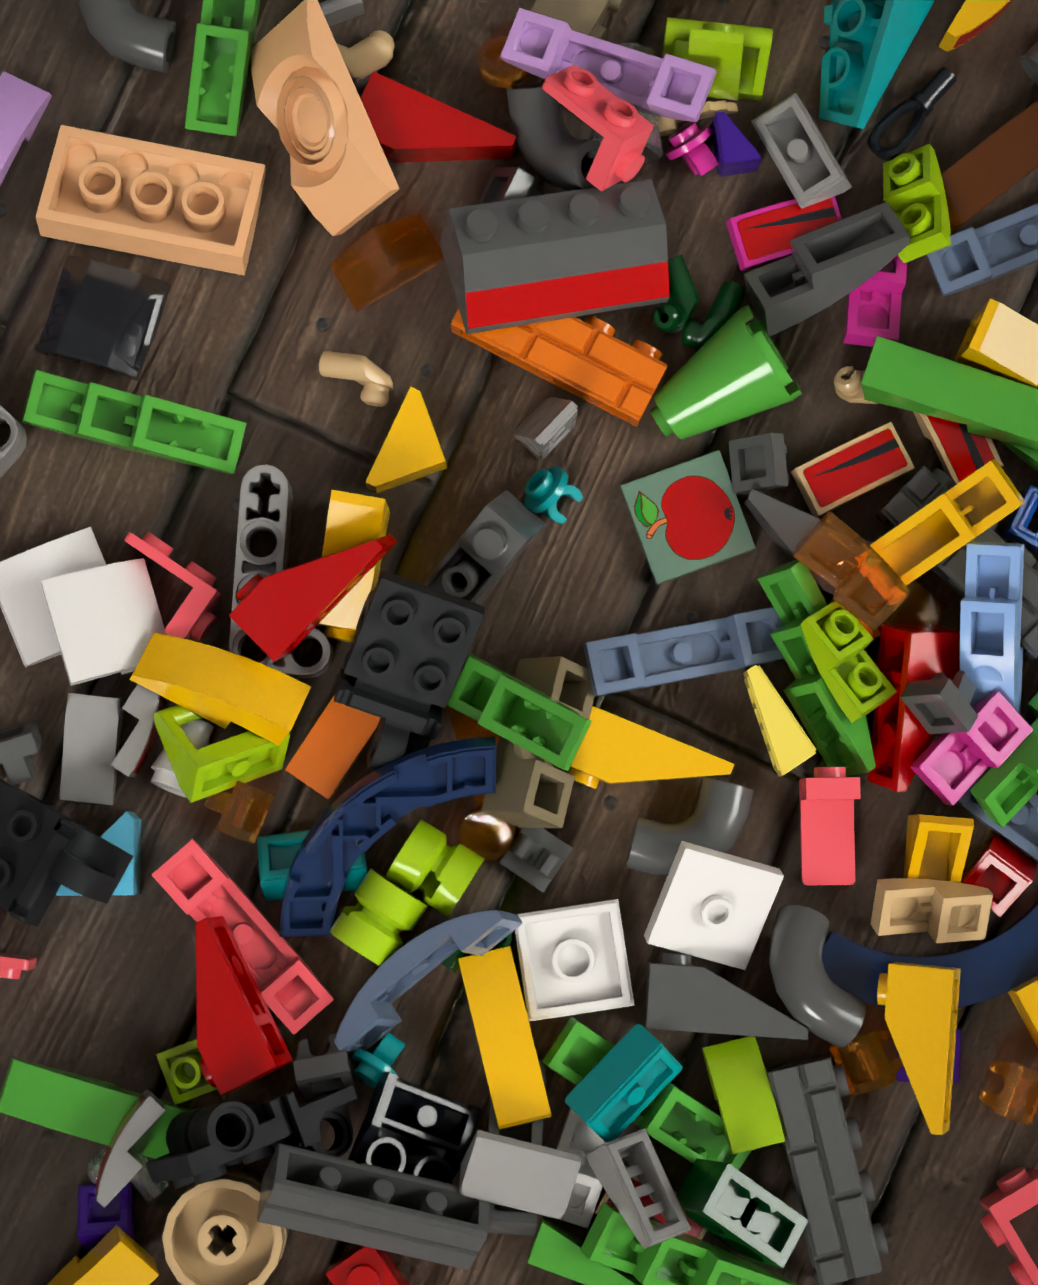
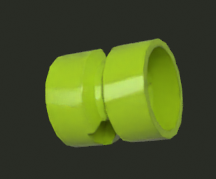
M421 819L398 853L385 878L409 893L417 889L423 891V902L449 917L483 863L484 858L460 843L450 847L447 845L446 834Z
M370 868L354 892L358 901L357 905L345 906L329 932L365 958L381 966L403 946L399 936L402 931H412L428 905L412 893L385 878L384 875Z

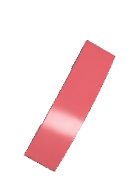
M193 838L151 874L187 915L190 914L196 922L204 918L224 916L266 1005L293 1035L334 1000L331 993L284 937H280V933Z

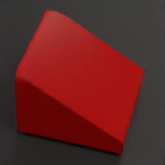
M996 834L963 875L960 883L988 888L993 894L990 910L1001 917L1033 881L1037 865Z

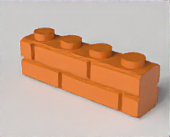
M458 308L451 323L452 333L635 427H638L668 367V364L660 361L663 354L658 349L640 340H634L631 346L613 337L616 331L615 328L593 316H588L585 322L576 317L466 334Z

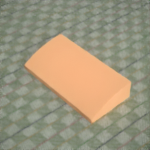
M61 125L36 213L40 236L245 276L260 207L266 165Z

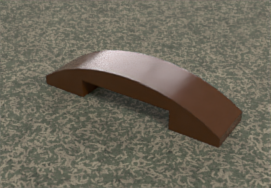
M1038 100L941 174L947 199L951 235L1038 168Z

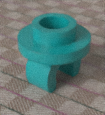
M561 467L543 468L534 473L525 486V506L533 513L542 512L548 519L564 524L567 519L558 512L556 507L557 500L562 495H566L580 502L583 499V495L578 488L567 483L568 474Z
M388 1032L373 1054L362 1049H356L351 1056L353 1062L357 1065V1068L354 1070L355 1075L375 1089L384 1072H391L397 1075L390 1066L406 1044Z

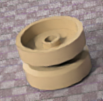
M234 1169L227 1170L226 1174L198 1185L192 1184L181 1195L168 1213L162 1236L165 1260L179 1283L182 1285H263L284 1254L289 1229L257 1222L262 1184L261 1178L247 1172ZM229 1225L236 1231L232 1241H226L221 1238L219 1227L223 1231Z

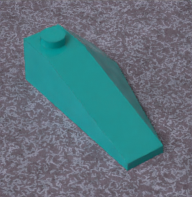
M831 0V5L824 6V23L830 25L829 50L822 57L819 119L864 129L935 0Z

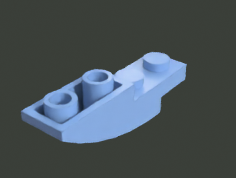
M977 541L967 543L965 597L961 600L960 671H964L976 686L970 703L972 708L993 691H999L1013 708L1021 714L1023 647H1020L1025 544Z

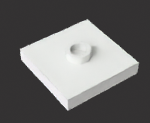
M681 841L644 933L646 942L651 945L745 970L784 875L776 867Z
M618 899L517 914L523 922L522 925L515 929L529 1022L635 1006Z

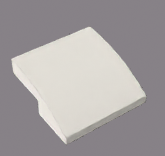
M91 527L52 540L0 562V608L25 668L61 655L41 587V580L106 565Z
M144 558L97 566L41 580V587L70 686L119 672L121 674L133 672L152 634L167 635L163 632L165 629Z

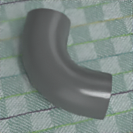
M78 0V6L89 34L112 57L139 68L164 73L168 72L176 45L175 21L142 14L133 6L131 0Z
M544 82L520 84L506 88L513 133L517 136V145L528 166L548 184L567 191L595 187L586 180V177L601 142L599 140L577 139L570 134L563 120L561 105L542 89Z
M703 778L697 804L692 814L685 820L677 823H663L638 816L625 868L651 875L668 876L681 841L727 853L735 846L748 819L755 791L733 783Z
M801 905L782 906L778 909L772 929L769 965L776 992L796 1021L808 1028L817 1037L837 1047H845L859 1032L865 1018L866 1005L861 998L833 983L825 971L822 955L829 929V920L820 912Z

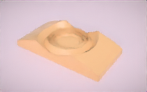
M318 0L302 1L252 47L251 73L256 105L278 129L281 141L290 154L291 186L323 227L332 236H337L346 232L400 188Z

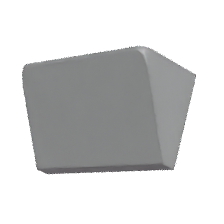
M796 93L751 121L801 209L842 194L852 188L810 113Z
M477 1130L461 1162L459 1192L465 1197L561 1219L567 1209L582 1156Z

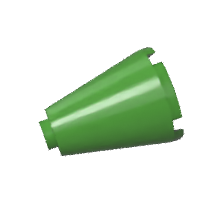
M748 305L738 310L653 395L657 406L651 409L650 412L666 437L675 433L680 440L794 401V399L803 394L796 381L793 382L787 373L788 366L759 320L757 319L750 324L747 323L753 318L752 310Z

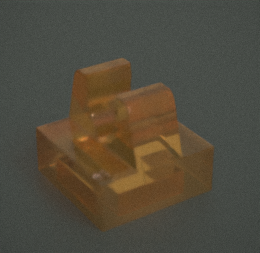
M237 780L232 793L222 791L208 796L204 806L222 814L216 830L233 838L254 844L275 795Z
M887 1030L857 1035L845 1047H837L835 1045L829 1047L836 1065L842 1064L850 1096L881 1090L897 1081L895 1074L902 1068L903 1063L900 1057L888 1060L881 1044L891 1038Z
M992 1062L989 1070L1002 1075L1005 1085L1003 1090L997 1094L981 1090L979 1094L980 1100L995 1110L994 1113L1031 1126L1038 1108V1071L1015 1062Z

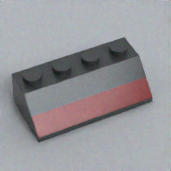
M651 179L615 184L602 192L596 187L448 209L439 244L466 334L668 302L670 294L666 222Z

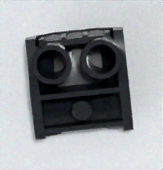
M68 255L60 275L47 322L39 342L35 344L34 350L46 356L49 353L54 357L61 355L76 363H80V361L90 363L98 369L108 368L120 375H126L130 379L139 381L146 357L158 330L170 284L141 273Z
M384 1072L375 1087L367 1114L348 1160L355 1161L357 1164L365 1163L452 1184L471 1144L482 1108L448 1098L398 1077L399 1075Z

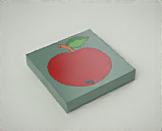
M720 450L620 485L621 493L656 586L756 549L736 493H733L732 483Z

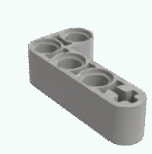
M267 464L258 465L250 469L243 477L241 484L232 611L241 603L236 594L251 578L257 574L264 578L288 568L293 501L292 487L283 472ZM265 480H271L275 488L280 490L279 494L270 496L268 512L273 518L280 516L279 522L263 518V502L258 494L254 493L255 489L264 488ZM256 514L261 518L251 519V515ZM261 531L274 533L277 537V545L273 553L261 558L253 556L249 546L253 536ZM231 618L229 650L231 653L243 656V644L250 637ZM314 629L305 639L318 640L322 645V658L316 665L312 667L299 666L295 660V649L291 654L275 662L267 656L260 663L290 677L315 678L326 673L331 667L334 651L329 639L319 630Z

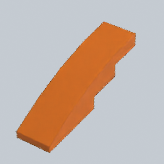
M333 696L285 770L329 800L361 752L372 740L381 717L334 702Z

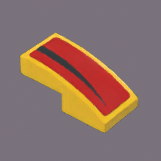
M965 0L938 47L948 52L971 40L991 25L1008 8L1013 0Z

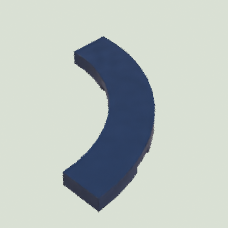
M495 736L456 740L409 753L365 776L340 795L308 832L293 859L281 900L280 937L332 935L329 931L334 924L338 899L348 878L347 874L361 852H366L383 834L397 824V819L421 806L428 808L456 798L496 793L497 745Z
M1038 900L1022 917L994 938L974 947L933 956L910 957L888 954L866 948L830 931L823 947L822 961L831 981L837 986L861 998L867 1004L883 1008L885 1006L878 1005L877 1002L878 980L880 973H888V964L894 962L961 968L958 1007L989 1000L1010 991L1038 975Z

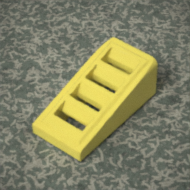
M754 665L743 673L745 677L744 682L774 771L780 777L815 755V750L817 749L760 665Z

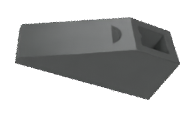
M506 490L484 507L422 585L479 604L517 561L546 524Z

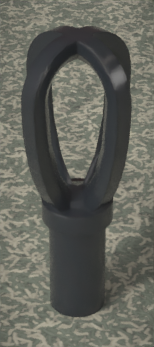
M941 67L919 92H914L908 100L889 111L876 124L868 136L867 144L871 152L884 161H890L899 156L918 133L925 118L933 111V106L957 81L953 72L946 67ZM915 110L914 120L901 140L892 147H882L880 144L881 134L900 117Z

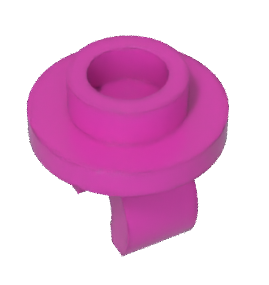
M691 122L668 138L672 144L665 151L668 159L673 160L682 156L693 175L699 174L702 176L719 165L711 150L703 142L713 133L709 124L699 128L696 122Z

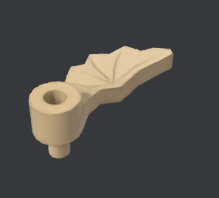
M726 100L707 101L698 120L713 117L716 112L724 111L726 115L737 113V103L726 102ZM657 115L652 117L656 136L671 135L678 130L677 123L684 122L683 120Z

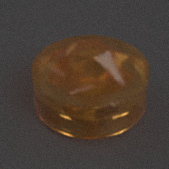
M498 36L489 39L480 47L477 54L478 70L481 78L487 84L494 87L507 88L515 86L524 81L529 72L501 59L500 55L508 36Z
M482 805L471 809L462 822L459 832L462 845L483 857L484 860H495L502 857L511 846L515 837V825L481 812Z

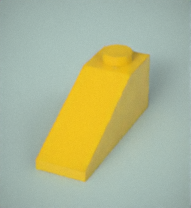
M592 706L589 720L592 722L576 753L568 774L575 776L574 781L596 789L599 781L607 784L725 776L731 774L735 764Z
M902 962L889 963L888 973H880L877 1002L878 1005L885 1006V1021L930 1133L943 1135L949 1131L961 968Z

